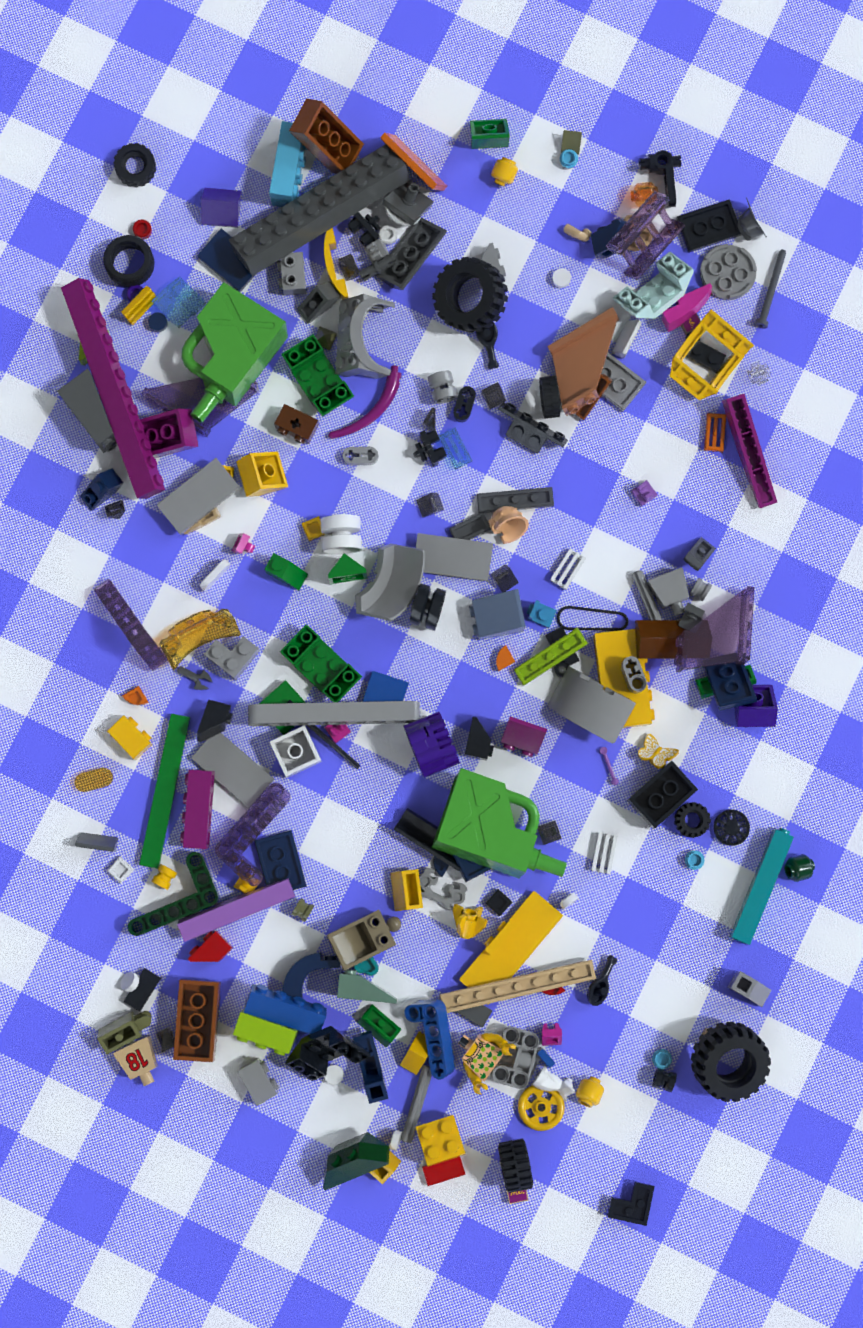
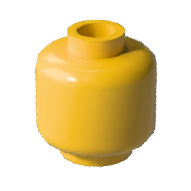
M505 157L496 160L491 171V176L495 179L494 183L503 187L505 184H512L518 172V167L515 166L516 162Z
M592 1076L589 1079H582L576 1091L578 1102L589 1108L598 1105L604 1093V1087L600 1084L601 1081Z

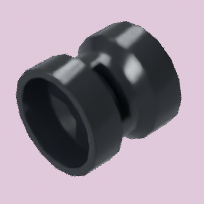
M657 1068L653 1077L652 1087H662L665 1091L672 1092L677 1073H667L663 1069Z

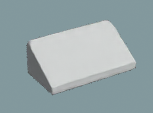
M629 320L626 322L612 350V354L622 359L625 358L641 327L642 321Z

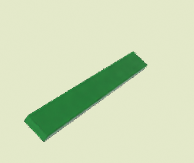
M170 715L139 863L141 866L156 869L160 866L190 723V717Z

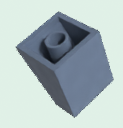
M518 589L472 600V606H469L470 616L475 618V624L472 625L474 636L478 635L479 640L524 632L526 626Z

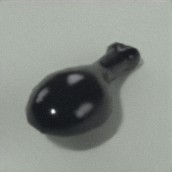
M492 322L493 326L489 329L484 327V331L476 332L477 339L486 348L489 360L488 368L490 370L499 367L494 352V345L498 336V330L494 322Z
M612 955L607 957L602 973L588 988L587 999L592 1006L602 1004L608 996V977L613 966L618 961Z

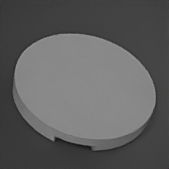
M723 244L714 247L706 254L701 264L700 278L703 286L711 283V295L722 300H734L750 291L756 279L757 267L753 257L747 250L738 246Z

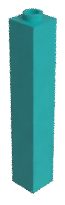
M783 828L772 831L730 933V938L746 945L751 944L794 837L789 835L790 831Z

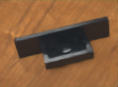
M503 402L499 406L498 410L514 419L506 436L538 454L547 439L561 447L567 444L568 439L565 438L564 434L558 431L554 432L549 429L547 424L533 420L530 414L516 410V406Z

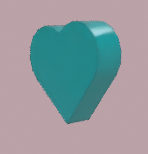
M374 957L353 966L357 973H366L369 976L375 975L379 970Z

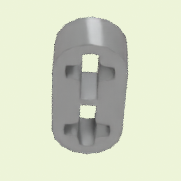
M370 446L348 447L343 451L342 455L343 461L351 466L374 465L379 457L378 451ZM371 451L375 457H372V460H368V457H362V455H368V452ZM349 452H353V455H359L360 457H353V460L349 461V458L346 456L349 455Z

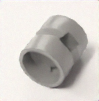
M440 371L427 377L430 388L434 389L432 396L435 404L447 403L458 397L456 388L452 385L454 381L451 371Z

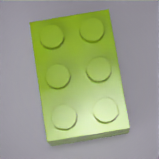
M243 1009L240 1012L233 1035L237 1036L236 1039L241 1042L247 1043L249 1040L255 1042V1046L266 1049L269 1047L274 1049V1053L285 1056V1053L290 1054L299 1030L244 1013Z

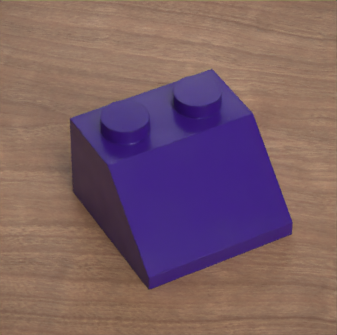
M752 685L757 702L734 707L737 727H776L778 707L773 685Z

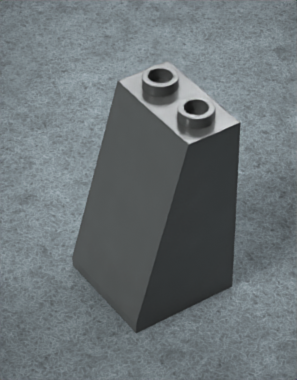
M86 369L57 392L103 453L106 451L110 452L117 446V442L94 378L89 369Z

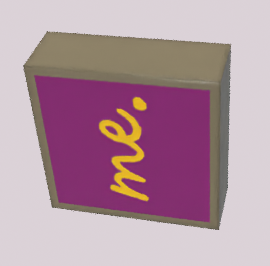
M697 313L681 325L685 335L692 332L701 320Z

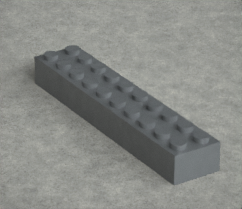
M386 144L230 238L229 242L235 255L252 276L256 275L410 181L406 164Z

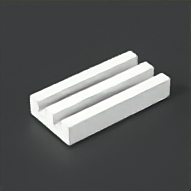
M570 548L550 581L567 590L586 557L581 556L580 553ZM573 555L574 557L570 561L569 565L565 569L559 581L556 580L557 575L559 574L562 567L568 560L569 556ZM578 558L580 560L578 565L576 566L568 581L564 585L562 583L564 578L566 577L574 562Z
M598 832L591 871L611 874L618 836ZM603 837L605 842L600 868H596L601 839ZM609 839H613L608 866L606 870L604 869Z

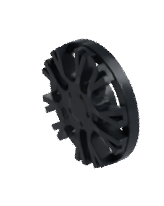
M726 810L716 817L713 830L716 838L721 843L735 846L743 843L748 837L750 823L747 817L740 811ZM729 813H732V820L729 818ZM736 814L741 816L739 821L735 820ZM725 815L727 822H723L720 818ZM745 821L746 824L739 825V822ZM717 823L724 824V827L717 826ZM741 827H746L745 834L740 831ZM723 829L725 833L719 836L717 830ZM739 833L743 838L740 839L736 834ZM726 834L729 835L727 841H724L723 839ZM731 836H735L737 842L731 843Z

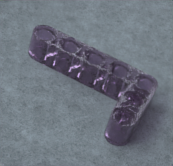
M109 578L93 589L131 645L152 671L168 661V658L148 634Z
M280 783L271 784L215 847V854L250 886H258L263 880V874L242 853L290 801V792Z

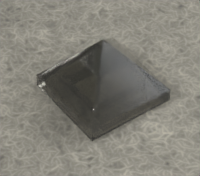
M123 500L105 506L107 517L114 519L122 517L125 512Z

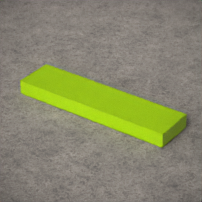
M576 628L513 670L525 686L588 645V642L579 628Z

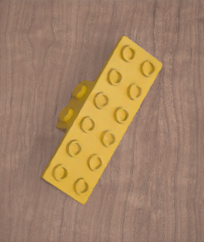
M533 891L507 923L503 921L496 929L499 931L497 935L488 938L484 943L486 948L459 980L469 988L512 978L563 915L536 891Z

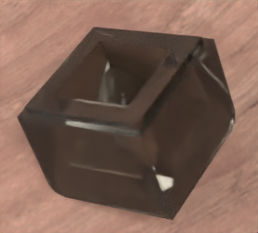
M351 254L338 259L340 269L346 281L359 276V269Z
M166 1028L156 1034L162 1046L161 1052L174 1047L175 1038L170 1028Z

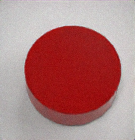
M143 219L136 221L133 225L134 235L142 240L149 238L152 234L150 223Z

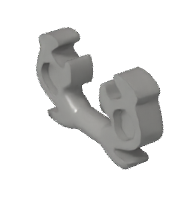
M425 868L424 873L419 876L420 886L425 891L421 892L422 897L432 899L448 910H453L450 904H461L464 902L465 892L468 889L463 883H459L460 889H454V885H451L448 891L450 897H443L433 892L430 888L431 885H436L438 882V877L433 879L430 876L431 873H435L434 869Z

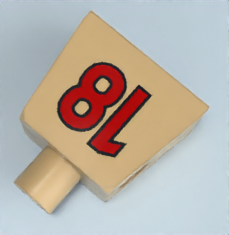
M150 1036L113 1053L130 1080L139 1076L143 1086L154 1082L150 1070L158 1067Z

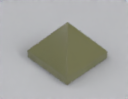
M320 326L315 337L322 348L331 350L337 333Z

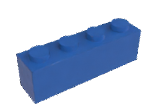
M252 984L245 1002L244 1013L312 1034L322 1029L326 1019L327 1008L320 1003L307 1002L301 997L288 996L283 991H273L264 985Z

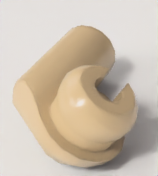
M566 224L563 229L564 233L583 242L590 240V234H592L587 228L580 231L570 224Z

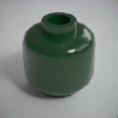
M804 854L789 858L784 866L786 876L794 882L811 878L815 869L814 861Z

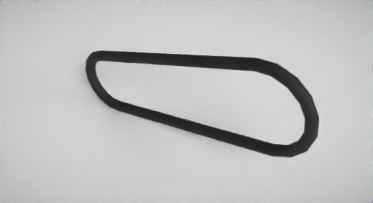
M565 606L558 612L557 622L560 627L566 630L579 628V630L619 631L627 627L628 617L624 613L617 611ZM565 609L619 614L624 616L626 622L621 628L565 627L560 622V614Z

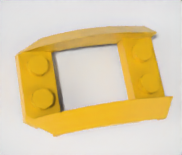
M710 309L672 358L670 377L698 400L717 394L725 380L754 344ZM705 331H708L733 352L710 383L683 362L685 356Z

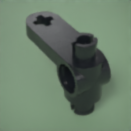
M661 150L655 154H648V158H639V169H648L649 173L664 175L667 207H676L673 167H681V155L672 156L671 152ZM658 160H664L666 165H660Z

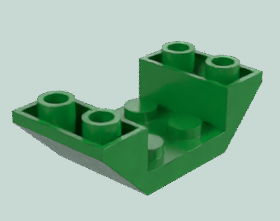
M314 334L281 354L292 375L313 407L322 417L354 397L345 381H342L339 375L335 374V369L324 354V350Z
M307 624L280 651L305 678L333 703L339 702L362 678L350 664H347L322 641L320 636Z

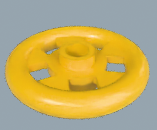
M531 1085L523 1091L519 1098V1116L522 1122L533 1130H550L561 1121L564 1115L565 1104L558 1091H543ZM544 1092L552 1095L550 1100L542 1097ZM534 1093L537 1098L530 1103L527 1099ZM539 1104L545 1105V1109L543 1111L538 1110ZM551 1104L557 1105L556 1114L550 1113ZM529 1108H531L532 1112L535 1114V1116L529 1118V1116L526 1113V1110H528ZM547 1116L548 1122L539 1123V1117Z

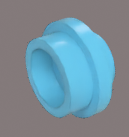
M571 149L564 150L560 155V164L568 169L575 167L578 162L577 153Z
M690 851L687 853L685 864L689 869L698 870L704 865L705 860L701 852Z
M659 1049L654 1052L652 1062L657 1068L666 1069L672 1062V1056L667 1050Z

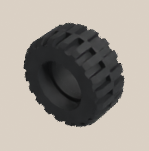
M462 257L461 260H453L451 262L452 265L447 264L443 267L445 270L443 273L439 272L437 276L439 278L438 282H434L433 288L436 290L435 293H432V299L436 300V303L433 305L435 310L439 311L438 316L447 325L462 331L473 333L474 331H484V327L489 329L493 326V321L497 322L501 318L499 316L500 312L504 313L506 307H503L504 302H508V296L505 295L508 288L507 285L503 284L505 282L504 276L499 274L500 271L492 266V264L475 257ZM478 278L482 285V298L473 310L463 312L458 303L459 291L466 281Z
M726 1022V1025L718 1023L715 1028H708V1032L705 1035L701 1034L699 1037V1043H695L693 1047L695 1053L691 1054L693 1062L691 1067L697 1081L717 1100L721 1099L724 1102H730V1099L733 1102L741 1101L740 1098L747 1099L751 1097V1093H757L759 1091L758 1087L766 1082L765 1076L769 1075L770 1069L768 1066L771 1065L769 1050L762 1039L752 1029L742 1023ZM737 1048L744 1049V1060L736 1071L727 1075L717 1074L718 1062L726 1052Z

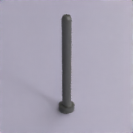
M783 249L778 253L760 318L755 321V326L765 329L769 324L767 317L786 256V251Z

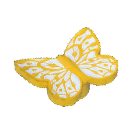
M652 734L647 735L644 741V748L638 750V757L644 761L649 760L657 769L664 768L666 761L672 760L679 754L678 749L660 747Z

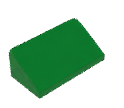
M373 1004L357 1021L366 1031H372L373 1037L385 1047H388L402 1030Z

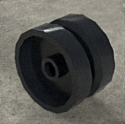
M421 583L412 603L409 624L419 626L422 623L423 617L427 616L425 628L435 631L445 600L446 590L435 589L431 599L429 598L430 586Z

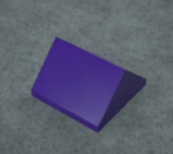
M204 188L201 197V225L238 228L242 191Z

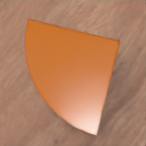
M506 645L499 651L496 658L498 672L515 663Z
M140 686L122 695L126 701L133 705L149 703Z

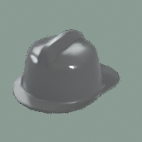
M746 197L749 208L738 219L740 233L747 241L763 234L767 237L756 221Z

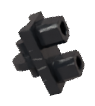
M357 212L348 223V229L353 234L362 229L364 234L359 237V241L366 247L379 238V234L376 231L381 228L377 224L380 218L378 216L372 218L369 214L364 218Z
M424 430L420 432V439L424 447L422 448L420 442L415 444L417 451L413 455L415 458L421 457L422 462L428 460L425 455L427 453L432 466H438L439 461L446 458L447 454L443 446L433 450L431 444L440 441L436 430L428 433Z

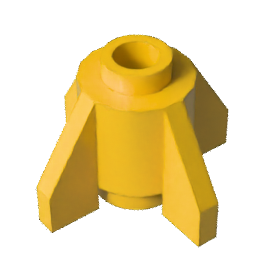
M458 904L454 905L453 915L457 927L456 932L461 938H473L486 927L488 920L481 917L482 907L473 910L469 908L464 909V907Z

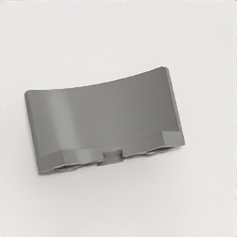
M391 543L378 548V559L374 572L377 575L373 582L370 581L360 593L355 595L356 613L389 621L400 616L413 601L421 584L425 566V551Z
M568 666L548 703V707L587 731L610 743H615L636 703L608 687L604 690V686L599 684V682Z

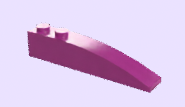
M739 394L722 400L742 466L758 507L763 508L778 503L745 394Z

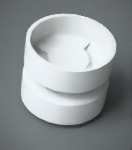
M336 514L320 519L321 533L331 535L321 539L323 553L350 554L362 551V537L352 535L361 531V518L359 516Z

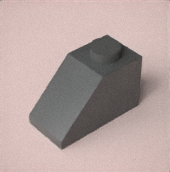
M330 281L317 285L297 310L309 324L330 309L341 295Z

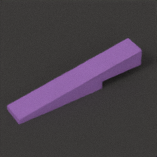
M286 878L217 903L215 907L179 919L177 926L184 942L291 899L295 897V893L289 879Z

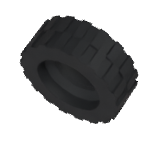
M129 143L117 151L113 163L116 174L122 183L127 184L129 187L145 186L146 183H149L154 178L156 162L151 150L147 149L145 145ZM139 157L144 161V168L140 173L132 174L126 169V162L129 158Z
M556 376L540 377L539 388L544 419L560 417V397Z

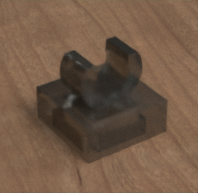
M556 821L538 826V832L543 845L562 839Z

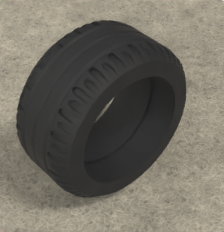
M123 235L115 238V240L108 244L103 256L104 267L109 277L116 284L123 287L140 286L150 278L154 270L155 262L152 251L148 244L137 236ZM125 249L141 251L144 254L142 267L132 274H122L116 271L114 260L121 251Z

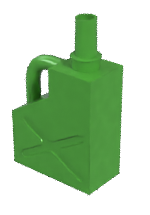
M224 282L197 316L198 326L182 347L181 358L184 366L190 372L203 379L204 386L206 387L204 389V396L190 413L200 423H203L218 403L222 404L223 400L236 407L288 338L286 321ZM202 338L212 356L205 367L197 363L193 358V351Z
M460 768L455 776L431 848L456 855L459 858L475 862L518 879L526 873L527 868L532 871L539 869L562 877L567 865L566 862L542 854L541 849L534 848L538 836L536 832L539 826L540 815L537 806L530 798L506 789L505 783ZM510 803L521 806L527 811L528 822L525 831L515 828Z

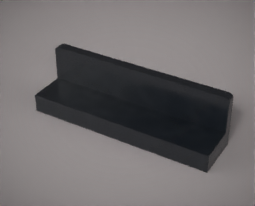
M407 808L394 827V830L457 871H460L461 867L453 860L451 854L431 848L438 827Z

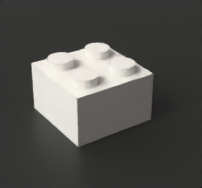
M305 725L270 741L286 778L322 762Z

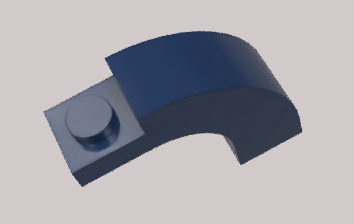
M321 952L303 957L287 973L283 983V992L291 997L303 998V984L307 975L316 969L341 968L339 960L336 956H325V960H321Z
M372 1031L353 1035V1040L371 1054L370 1058L360 1062L369 1104L388 1099L385 1079Z

